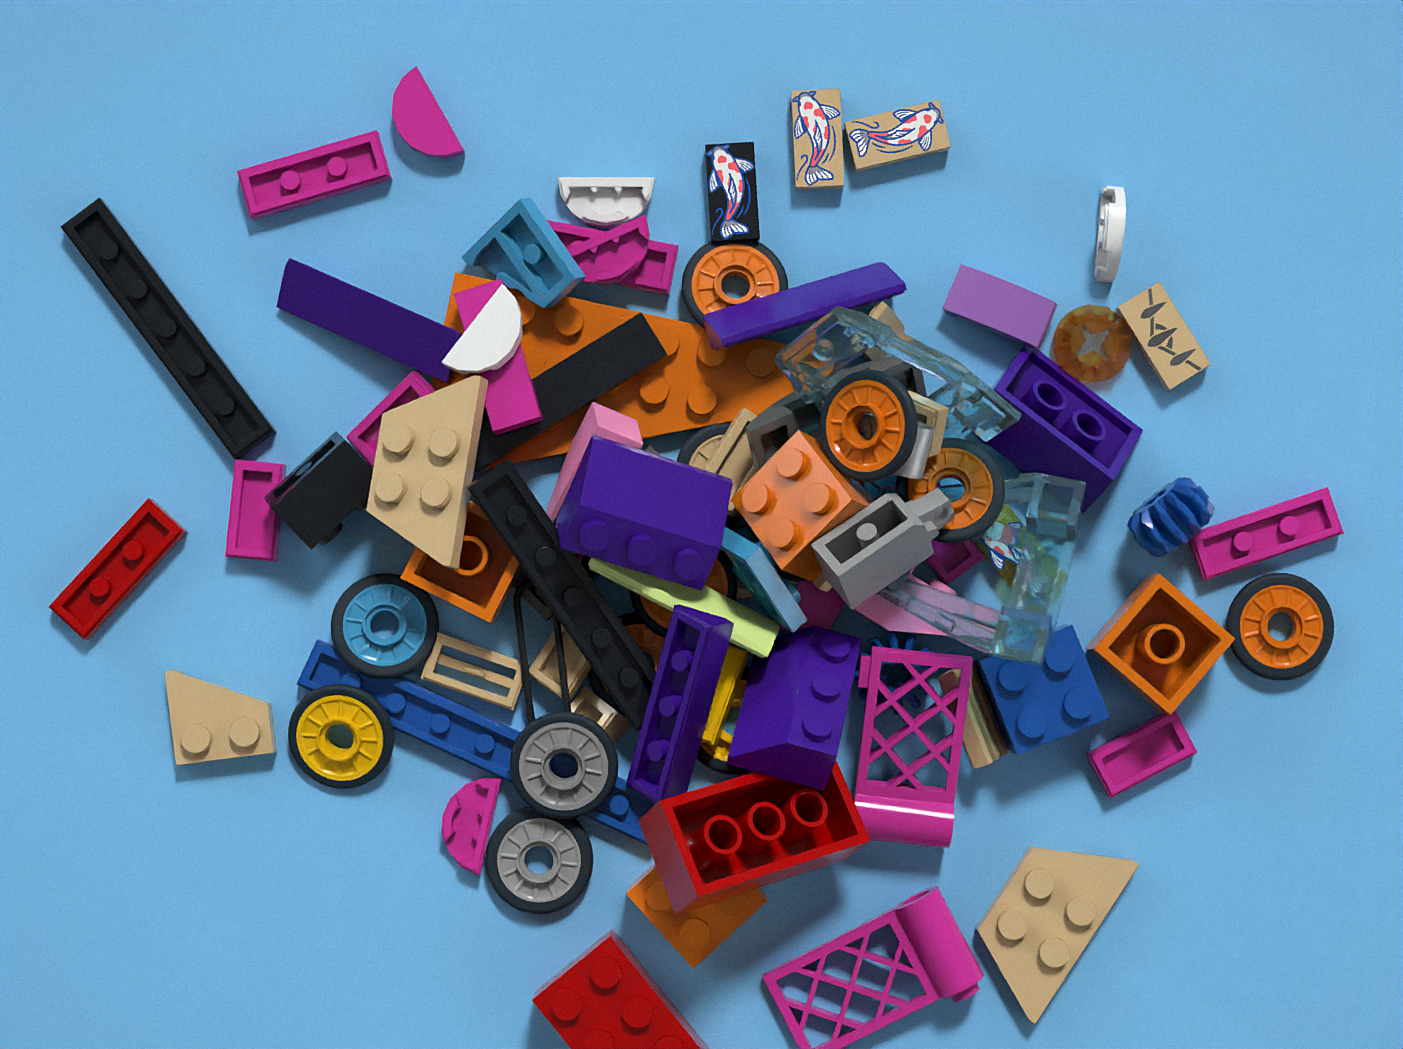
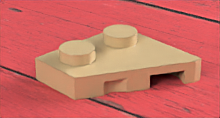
M178 670L164 671L176 765L277 752L270 702L250 695L240 694L232 691L230 688L200 680Z

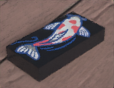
M754 142L705 145L711 242L760 241Z

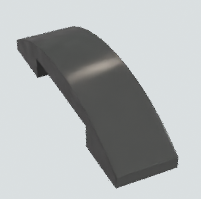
M911 352L852 366L807 384L772 404L745 428L755 471L758 472L798 430L814 438L820 437V415L825 399L832 388L849 374L861 370L881 371L897 379L907 391H912L927 398L919 355Z

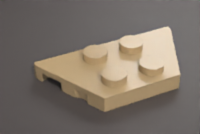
M471 376L382 413L366 509L368 513L437 562L450 569L458 570L470 499V492L466 487L473 480L488 380L482 376Z
M1029 846L976 926L978 934L1011 988L1024 1014L1034 1024H1036L1138 868L1139 864L1130 858H1114Z

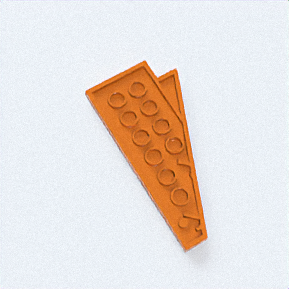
M455 272L444 325L463 334L465 331L454 294L492 282L493 280ZM506 287L516 298L523 317V338L521 344L532 379L641 313L567 296L561 299L555 306L542 308L525 298L520 290ZM642 313L668 356L593 402L636 419L642 440L696 430L717 423H732L739 410L744 407L758 416L765 409L788 394L818 379L833 374L837 355L761 338L715 351V349L711 348L707 331L700 325ZM454 371L449 384L432 377L430 385L435 391H438L471 376H477V374L469 373L468 375H463ZM592 403L483 470L492 469L507 458L514 465L566 455Z

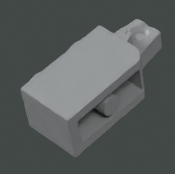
M939 488L934 489L915 501L910 500L906 503L897 493H886L811 544L825 579L851 610L934 554L931 541L939 534L938 530L955 517L950 500Z

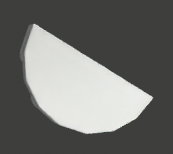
M557 177L562 200L572 215L587 225L606 229L620 226L641 215L652 199L655 177Z
M1103 186L1101 188L1094 270L1096 282L1113 283L1118 272L1126 219V198L1123 187Z
M501 284L441 363L445 367L463 375L482 373L490 369L493 371L499 369L514 356L523 338V317L518 301L503 284Z

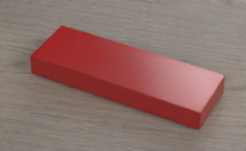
M148 498L49 605V608L84 640H89L188 531L153 499Z

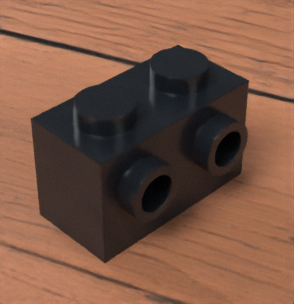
M335 431L272 489L264 499L271 509L312 550L318 543L324 545L334 539L343 528L341 522L355 509L362 511L367 508L373 469Z

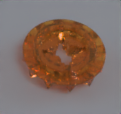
M1087 304L1070 311L1061 319L1054 332L1053 351L1060 367L1071 377L1083 382H1101L1118 374L1130 358L1132 336L1129 334L1125 319L1119 317L1108 306ZM1080 325L1084 331H1088L1091 335L1099 332L1103 333L1105 330L1108 331L1109 334L1104 337L1105 340L1100 345L1104 351L1102 354L1107 360L1102 355H1098L1094 350L1087 354L1084 352L1079 357L1077 356L1076 352L1082 349L1081 346L1086 341Z

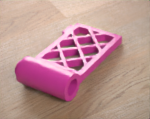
M872 646L871 656H861L858 687L867 688L853 800L870 840L940 848L950 847L954 824L955 794L973 665L972 656ZM881 661L903 663L913 677L891 693L879 678ZM914 665H924L926 667L918 671ZM940 667L960 669L958 686L942 698L926 680L928 676ZM920 684L935 703L913 719L898 699ZM879 689L885 698L876 704ZM956 699L955 712L953 713L947 705ZM892 705L907 724L885 740L874 727V718ZM942 710L953 723L952 733L935 745L920 728V725ZM914 731L929 750L907 766L892 747ZM873 736L879 745L871 751ZM950 746L949 758L947 760L941 752ZM885 752L901 770L888 781L867 780L869 764ZM936 757L947 771L945 787L923 785L914 773ZM908 778L912 784H906L901 782Z
M934 886L912 895L896 907L764 973L762 977L799 1049H845V1046L941 998L951 996L953 1002H959L979 991L980 988L977 982L983 978L984 974L938 886ZM890 923L899 940L894 958L891 959L866 951L870 934ZM863 937L860 948L848 945ZM841 950L857 956L850 981L822 972L828 954ZM902 950H904L911 965L899 961ZM863 958L891 967L883 992L855 983ZM820 959L817 970L804 967ZM896 969L917 975L925 992L908 1001L889 995ZM792 972L814 978L806 1003L786 997L778 980ZM819 980L847 989L839 1014L811 1005ZM852 991L880 1000L874 1018L861 1022L845 1016ZM886 1002L896 1005V1007L883 1013ZM792 1008L803 1011L800 1023ZM809 1013L836 1022L832 1038L812 1048L803 1031ZM842 1024L852 1027V1029L839 1035Z

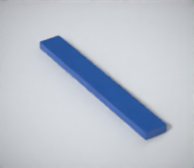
M320 639L316 640L297 681V685L310 691L332 684L358 687L371 694L381 703L390 717L393 729L513 783L510 773V755L521 731L403 677L375 679L364 676L350 668L341 659L333 645ZM562 752L551 758L550 767L558 777L570 778L578 771V762L571 754ZM617 776L615 786L606 801L597 809L584 816L648 845L638 820L656 802L626 785L627 780Z

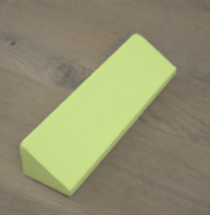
M591 558L588 563L590 570L673 612L674 605L680 604L730 620L734 623L729 642L760 658L768 657L779 631V625L775 621L705 585L702 590H697L595 558Z

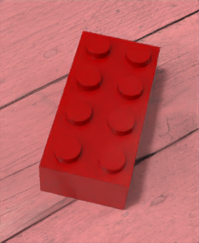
M836 760L825 790L753 772L660 800L638 820L675 915L846 860L871 841Z
M613 929L608 931L537 989L532 998L534 1004L571 1049H709Z

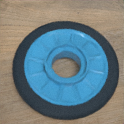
M379 573L364 577L348 587L334 607L331 617V636L334 647L341 659L350 668L364 676L375 679H392L409 674L428 659L435 645L437 632L439 633V617L436 606L425 590L401 579V575ZM382 613H390L399 620L397 633L388 639L378 638L371 631L373 619Z

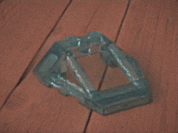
M836 306L778 351L774 359L805 403L814 402L820 412L829 392L843 379V377L836 373L869 348L874 347L947 382V384L926 397L949 408L943 438H963L973 431L982 440L987 442L1018 422L1021 416L1019 411L958 360L863 312ZM893 474L883 480L869 483L883 494L895 493L897 475Z
M1035 472L1019 474V479L1004 480V503H1029L1026 512V531L995 521L989 529L979 535L1022 550L1008 605H1002L1001 611L908 579L910 570L876 594L965 645L992 656L1041 666L1054 637L1076 549L1086 482ZM939 482L936 486L950 502L959 500L965 492L962 484L940 486ZM895 485L881 486L876 500L886 493H895ZM979 625H982V626H985V627L994 629L995 632H992V631H990V630H988V629H986V628H984V627H981V626H979Z

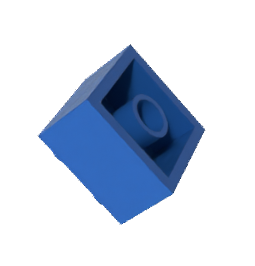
M1063 624L973 661L1009 751L1019 755L1110 718L1073 625Z

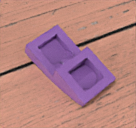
M961 264L942 309L948 315L991 329L995 335L1039 350L1058 305L1056 302L1023 287Z

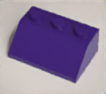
M1027 345L1021 348L964 424V427L975 434L982 443L992 447L1014 464L1021 473L1031 477L1052 493L1060 503L1067 505L1080 516L1114 481L1143 432L1139 426L1045 354Z
M592 434L556 518L561 548L702 590L721 549L733 482L731 478Z
M811 626L776 636L768 657L763 659L753 655L726 764L825 790L838 754L862 638L818 626Z

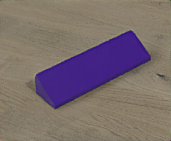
M288 259L284 268L277 308L449 384L454 371L445 367L441 362L463 335L462 333L294 259Z
M877 262L707 313L703 316V321L711 348L717 351L886 300L905 293L904 291L907 288L905 282L887 264Z
M680 604L674 605L626 785L656 803L688 791L734 623L724 617Z

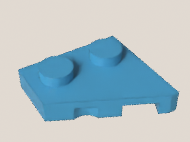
M531 197L519 199L462 256V259L472 267L480 265L497 275L496 280L501 279L506 287L520 290L525 298L542 308L555 306L586 277Z
M725 527L720 550L727 553L735 566L730 570L750 592L769 618L791 632L797 630L808 620L797 604L802 600L797 589L786 578H780L774 569L777 565L776 561L761 541L754 544Z

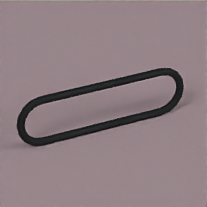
M530 579L524 580L517 586L513 597L528 724L535 720L521 611V595L527 587L534 585ZM552 612L564 712H571L561 623Z

